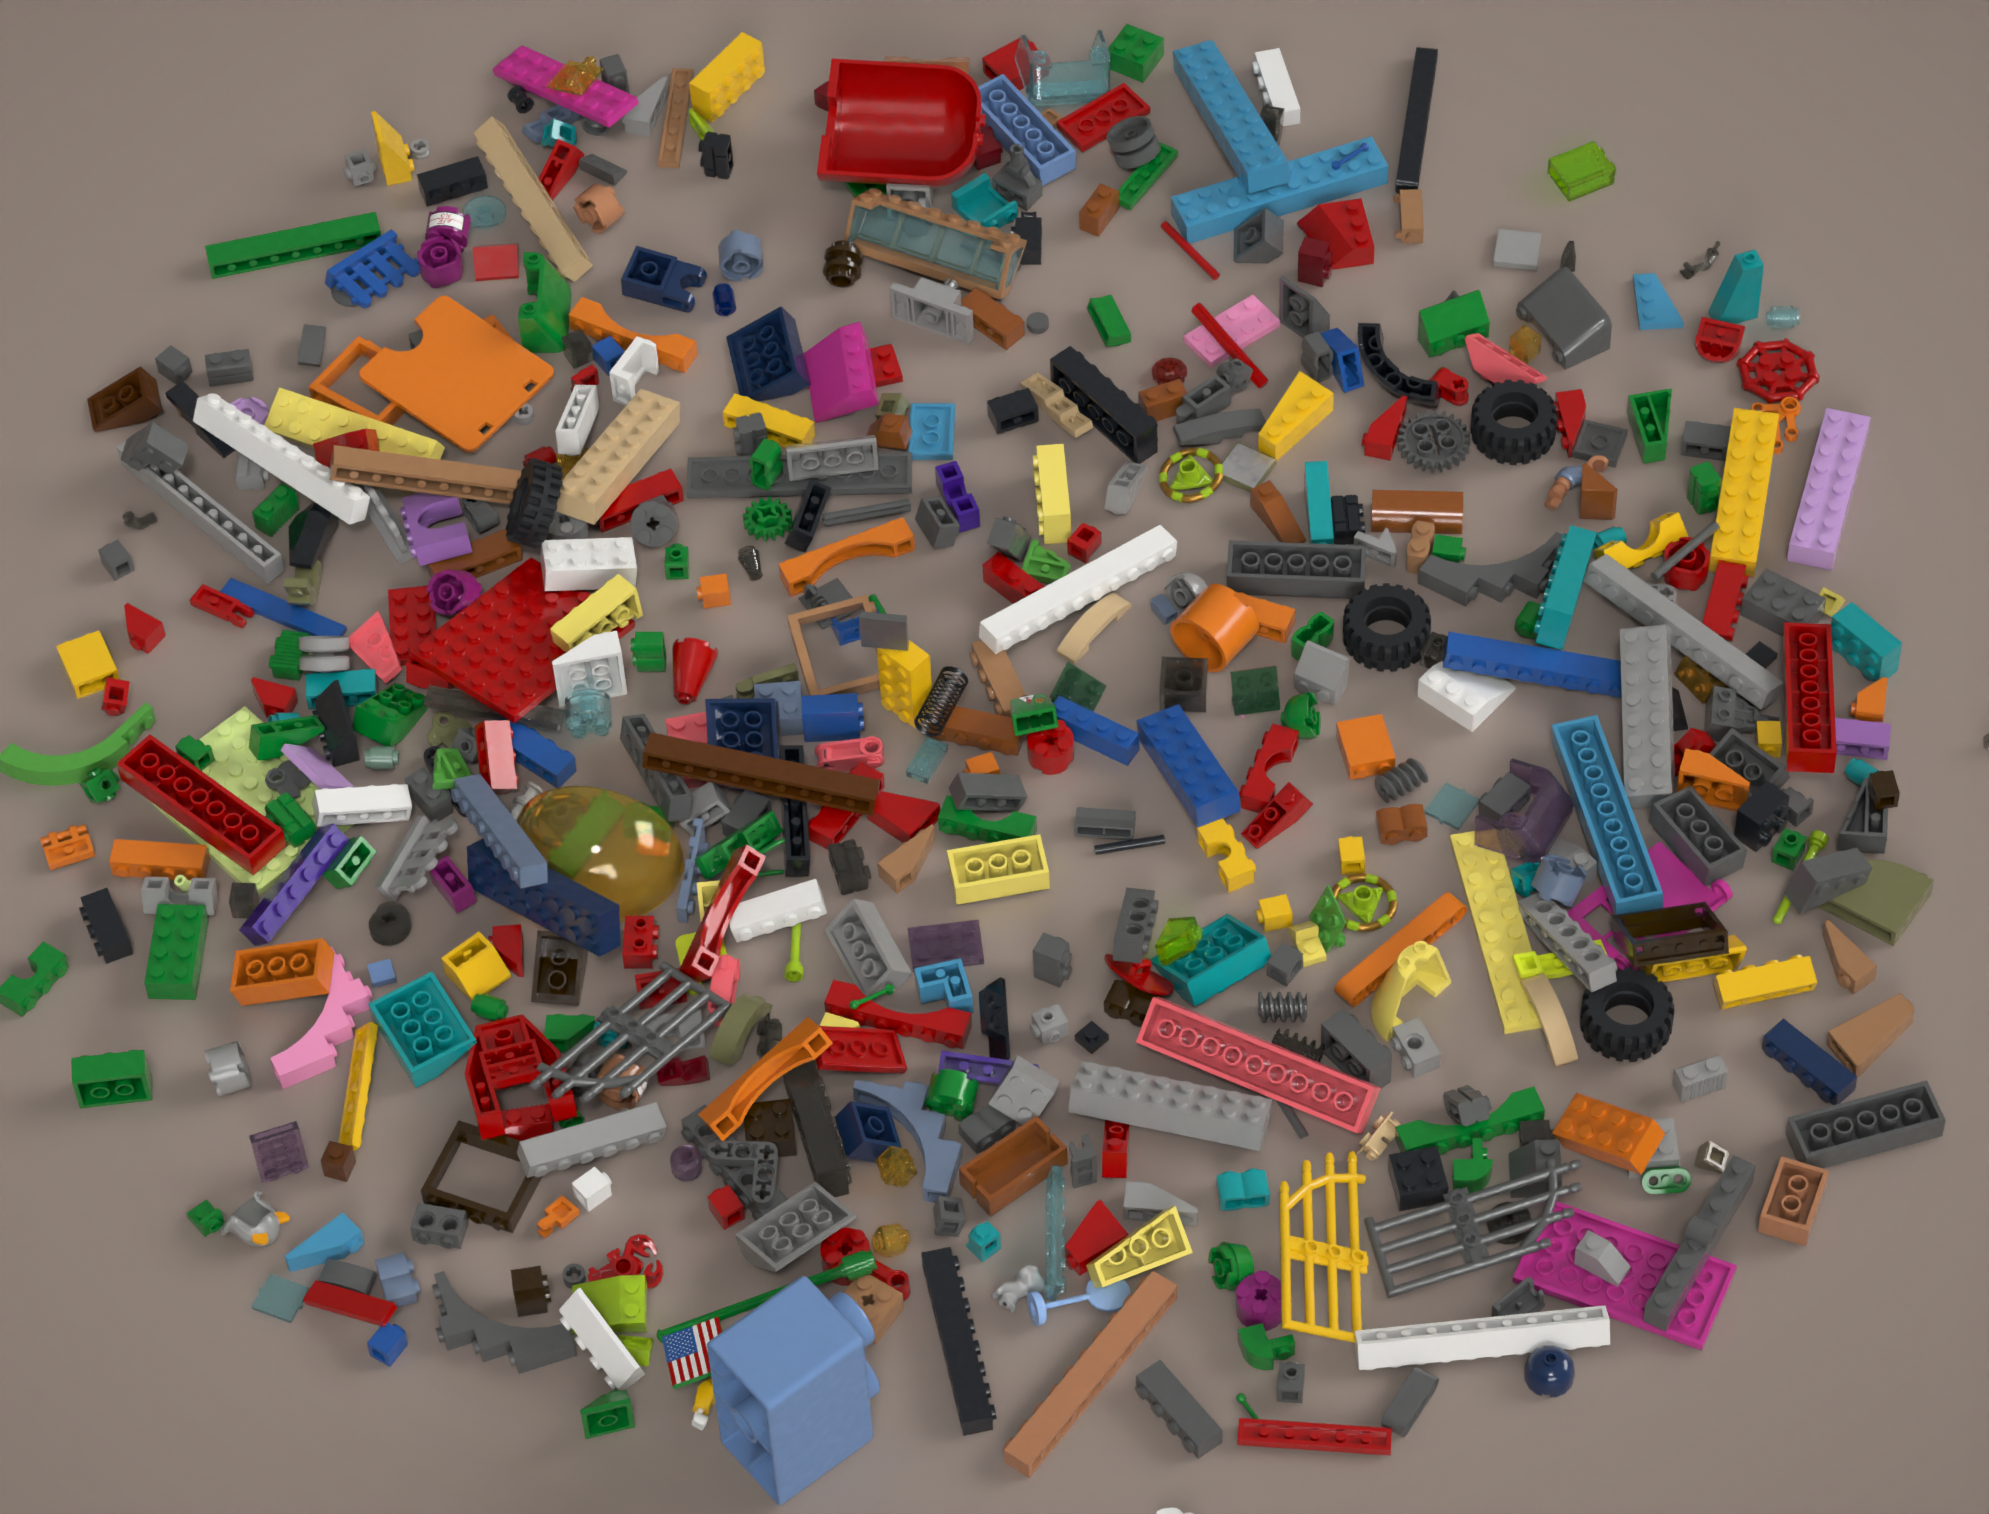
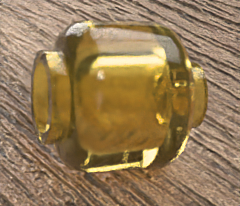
M899 1223L879 1226L875 1234L872 1235L874 1251L884 1258L904 1254L910 1243L908 1230H904L903 1226Z

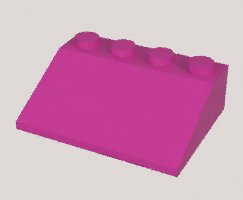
M861 322L838 328L804 353L811 383L809 389L816 423L879 404L868 337Z

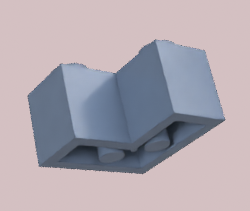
M800 681L754 684L755 698H775L776 718H779L781 736L804 734Z

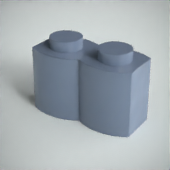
M401 1252L375 1259L385 1300L394 1302L397 1307L418 1302L416 1294L421 1292L418 1280H412L410 1274L414 1273L411 1258L406 1259L405 1253Z

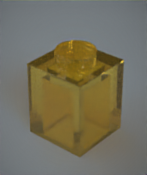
M1524 324L1510 336L1509 353L1528 364L1540 353L1542 335Z

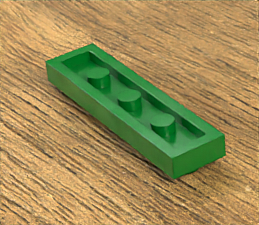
M1160 142L1161 149L1159 154L1153 160L1139 166L1118 189L1120 206L1131 211L1178 157V150Z

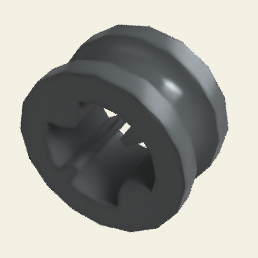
M569 1264L564 1268L562 1275L564 1283L568 1288L572 1289V1285L585 1283V1271L581 1265ZM576 1273L577 1279H572L571 1274Z

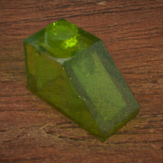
M1195 916L1168 919L1155 945L1162 966L1168 965L1196 949L1199 941L1202 939V929L1198 926Z

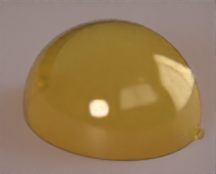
M566 786L551 789L538 794L528 801L516 819V822L547 861L548 868L619 904L620 923L625 922V916H643L664 903L674 892L685 870L681 844L667 822L646 805L618 792L589 786Z

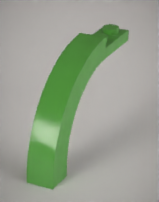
M145 702L107 739L77 753L43 755L27 751L11 743L0 754V771L9 777L30 784L58 786L80 783L88 778L87 774L97 767L112 770L117 767V762L130 752L129 746L134 744L138 737L146 729L151 728L156 721L153 707Z

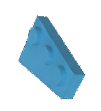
M1633 274L1639 330L1683 328L1684 321L1656 274Z

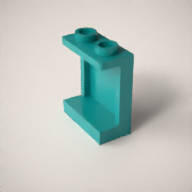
M986 173L951 193L952 209L965 221L973 220L979 222L981 226L999 229L1018 217V203L1016 201L1009 203L991 187L990 177Z

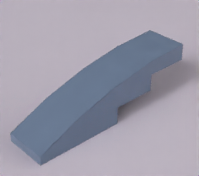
M556 104L555 107L540 112L538 120L523 125L522 133L535 143L542 141L544 126L552 119L572 125L583 116Z

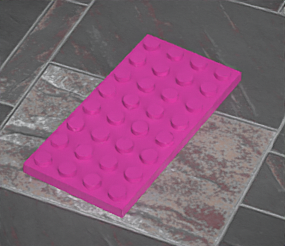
M1557 1201L1553 1212L1573 1208L1575 1215L1571 1218H1564L1561 1221L1549 1224L1544 1229L1536 1242L1544 1238H1550L1552 1246L1522 1256L1514 1273L1513 1283L1520 1284L1529 1276L1534 1280V1289L1536 1291L1542 1289L1544 1294L1582 1308L1605 1305L1610 1318L1702 1351L1736 1273L1737 1265L1710 1256L1665 1332L1643 1321L1644 1310L1647 1301L1680 1245ZM1588 1230L1610 1241L1631 1266L1618 1287L1574 1264L1576 1247Z

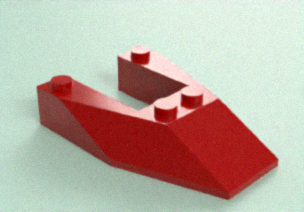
M523 1014L475 1026L473 1035L477 1043L470 1048L464 1075L482 1140L506 1134L495 1090L529 1083L541 1074L537 1070L541 1062L550 1066L561 1057L560 1051ZM563 1067L560 1071L566 1073L565 1067ZM551 1077L542 1086L553 1122L577 1117L572 1089L564 1093L562 1097L554 1099L551 1095L557 1087H560L563 1082Z

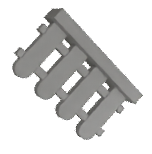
M362 485L365 493L370 496L367 514L397 563L401 565L412 559L406 531L380 489L375 491L370 485Z
M424 815L417 816L375 886L390 903L396 902L402 891L408 890L409 893H412L415 889H419L426 884L425 872L432 870L438 863L435 855L443 852L448 847L449 843L445 840L447 835L455 833L459 828L456 820L453 817H449L446 821L439 822L435 819L431 823Z

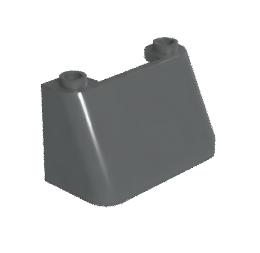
M1563 267L1557 270L1518 302L1516 308L1518 317L1525 322L1534 320L1554 343V351L1552 352L1554 360L1560 363L1565 370L1610 349L1612 323L1608 314L1569 268Z

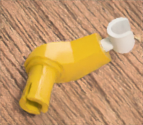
M712 1377L703 1381L697 1387L693 1405V1412L695 1414L691 1425L701 1431L709 1420L707 1415L712 1405L715 1404Z

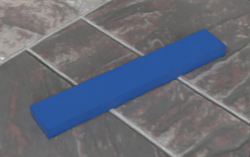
M230 578L220 591L251 607L255 614L298 632L309 633L310 636H343L347 631L346 626L298 605H289L286 600L233 578Z

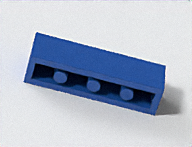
M1058 696L1053 703L1056 708L1057 720H1063L1066 723V726L1073 733L1075 742L1126 766L1130 764L1140 750L1138 732L1061 696Z
M501 715L497 720L508 719ZM520 720L515 723L510 721V728L513 730L512 747L516 755L515 761L559 789L577 771L573 754L567 750H562L552 740L545 739L534 728H528Z

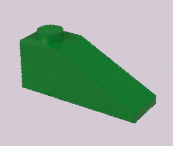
M316 715L253 724L250 730L249 749L257 760L277 758L284 755L281 751L284 744L301 745L324 732L325 727Z

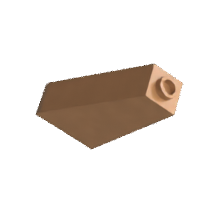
M1899 993L1829 1030L1826 1045L1843 1066L1858 1078L1912 1024L1915 1011L1914 1006L1910 1000H1906Z

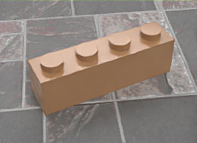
M982 640L972 642V652L969 653L970 661L973 666L978 668L979 680L986 685V694L988 699L994 702L995 714L1012 718L1011 700L1026 695L1005 650L995 654Z

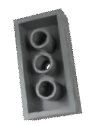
M1691 785L1652 804L1649 822L1704 886L1743 868L1747 849Z

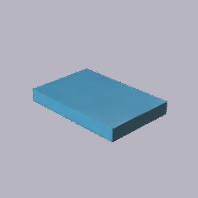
M911 403L910 427L912 435L909 440L908 452H912V460H953L955 403Z

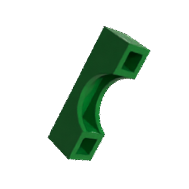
M946 795L938 816L939 831L946 834H954L970 840L992 843L1035 835L1037 832V816L1013 811L1002 820L987 821L977 817L972 810L956 809L952 796Z

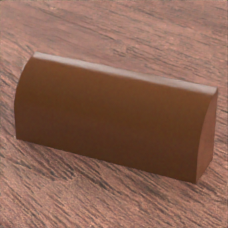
M1372 489L1371 532H1383L1387 527L1389 532L1412 533L1414 523L1419 520L1434 523L1435 534H1462L1463 492Z

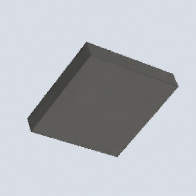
M1584 419L1572 452V457L1589 461L1591 457L1601 455L1608 459V466L1616 468L1628 430Z
M860 611L859 623L862 647L908 651L909 637L906 615Z

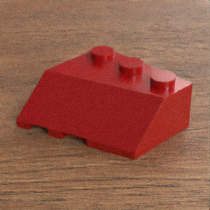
M1362 198L1318 204L1297 222V226L1300 230L1303 229L1308 238L1330 242V252L1333 255L1329 266L1332 267V270L1374 264L1375 246Z

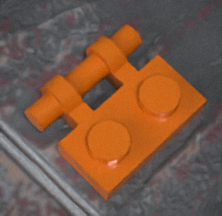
M85 824L77 827L72 825L67 830L58 833L53 831L48 833V836L40 838L50 871L96 856Z

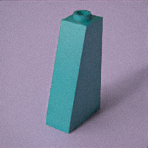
M1756 249L1734 255L1709 308L1708 314L1711 319L1737 324L1758 318L1764 264Z
M1305 462L1304 494L1309 542L1311 544H1334L1328 462Z

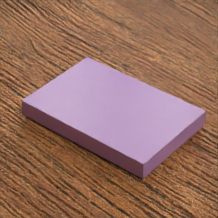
M292 744L283 745L282 753L319 789L354 788L314 748Z

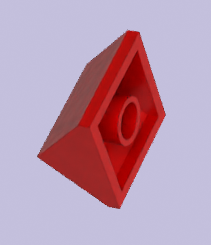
M518 243L473 247L475 281L519 278Z

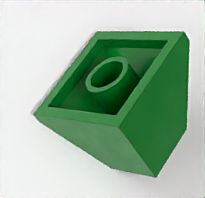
M626 1389L621 1391L613 1390L608 1394L601 1395L580 1410L585 1439L635 1427L631 1401Z

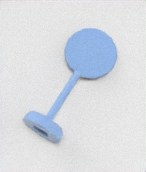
M1124 1279L1096 1289L1093 1286L1092 1280H1090L1086 1287V1294L1045 1303L1042 1295L1037 1291H1033L1027 1295V1305L1033 1324L1041 1326L1047 1320L1046 1309L1088 1300L1098 1310L1112 1312L1120 1310L1123 1307L1124 1300L1131 1293L1129 1285Z

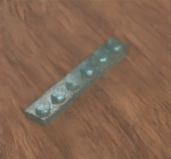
M1052 1165L1046 1179V1300L1056 1301L1059 1292H1063L1065 1287V1277L1062 1276L1065 1267V1257L1062 1256L1065 1246V1237L1062 1236L1065 1226V1217H1062L1065 1206V1197H1062L1065 1178L1062 1177V1167Z

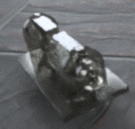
M767 1013L763 1021H759L757 1026L759 1043L756 1054L759 1056V1060L778 1044V1042H773V1040L779 1042L782 1040V1023L776 1018L770 1020V1013Z

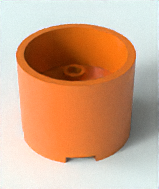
M1210 584L1204 588L1170 626L1172 639L1180 652L1193 664L1209 672L1222 671L1259 630V622L1250 605L1245 606L1235 597L1236 592L1221 584Z

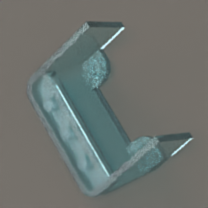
M1102 30L1097 31L1089 53L1090 61L1051 63L1050 57L1043 51H1031L1026 35H1021L1014 59L1028 100L1032 104L1043 106L1090 103L1110 91V53Z

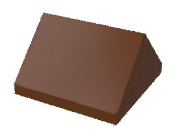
M1587 463L1582 465L1580 519L1612 520L1615 518L1618 489Z

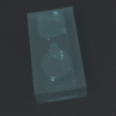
M926 737L907 768L906 776L928 784L948 751V744Z

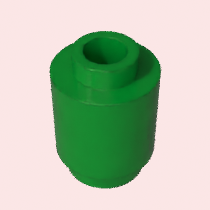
M477 993L471 1004V1011L476 1016L491 1021L505 1019L509 1010L506 1000L486 993Z

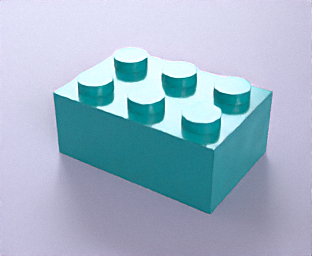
M1853 602L1832 616L1831 637L1832 650L1843 656L1851 666H1855L1868 680L1873 682L1883 677L1889 678L1898 671L1902 648L1900 640Z

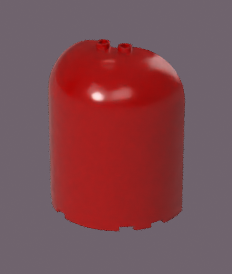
M832 58L827 90L829 110L826 133L821 136L817 176L820 181L887 185V183L928 185L931 188H939L959 181L969 172L976 160L979 146H983L984 134L981 133V128L986 125V114H982L980 90L976 82L967 73L948 65Z

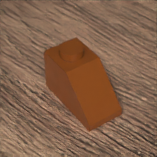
M885 413L870 425L866 436L875 435L877 447L906 450L912 430L906 415Z

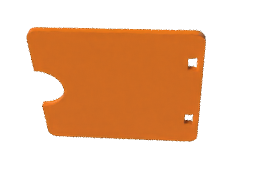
M439 296L414 319V323L423 333L422 341L417 347L409 351H394L384 347L359 371L362 382L467 453H473L479 449L554 376V369L551 365L448 296ZM531 382L535 386L528 392L524 388ZM485 425L489 426L490 429L483 435L480 430Z

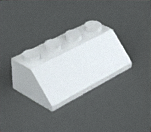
M578 1288L559 1309L563 1315L559 1320L568 1331L570 1329L575 1331L578 1336L574 1340L583 1351L588 1348L593 1355L589 1358L597 1370L603 1368L607 1374L604 1379L611 1389L625 1390L642 1378L645 1373L581 1288Z

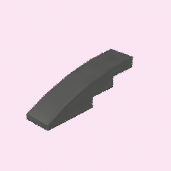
M1260 409L1236 410L1174 425L1173 431L1180 445L1220 444L1222 438H1242L1245 431H1261L1266 420Z

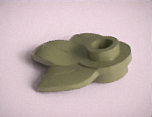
M440 711L432 719L433 727L428 732L427 739L431 747H438L443 744L447 748H451L459 728H469L472 726L463 718H454L450 712ZM446 719L448 723L442 724L440 720Z

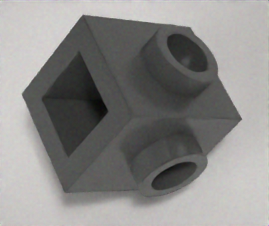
M1236 358L1221 363L1216 373L1231 386V393L1247 388L1253 369Z
M472 727L459 728L451 747L458 748L464 761L468 763L478 761L475 728Z

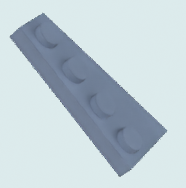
M694 818L692 826L694 827L695 837L690 836L689 859H686L684 867V878L687 880H682L677 904L678 922L688 923L690 914H694V896L698 895L697 882H700L698 881L699 875L703 876L695 858L710 848L709 842H706L704 821L701 818Z

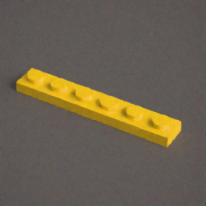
M371 1021L355 1031L338 1143L352 1146L353 1151L359 1149L362 1143V1128L365 1123V1108L368 1102L367 1095L371 1082L370 1075L374 1062V1049L377 1042L378 1025Z

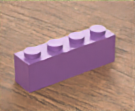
M1835 718L1836 755L1887 760L1891 724Z

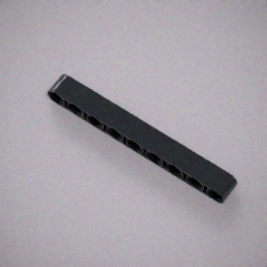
M1416 47L1395 192L1418 189L1438 49Z

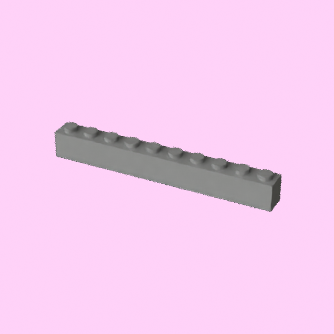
M126 441L117 447L120 463L123 467L267 584L285 571L282 556L276 549L177 469L168 474L153 463H150L140 471H137L121 461Z
M1607 554L1590 563L1584 578L1585 583L1643 625L1655 626L1666 624L1672 646L1686 656H1689L1691 660L1731 689L1736 690L1738 694L1762 710L1778 699L1784 682Z

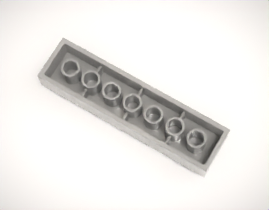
M1666 624L1620 629L1624 789L1632 809L1652 807L1653 803L1676 793L1671 639Z
M1082 1061L1070 1089L1068 1112L1260 1151L1270 1125L1273 1100L1262 1096L1243 1094L1238 1091H1228L1213 1086H1203L1188 1081H1178L1163 1076L1158 1077L1144 1074L1143 1072H1133L1118 1067H1108L1094 1062Z

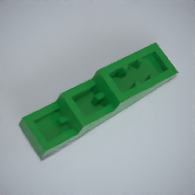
M773 810L768 811L695 858V861L704 879H711L727 867L734 850L748 845L757 851L783 830Z

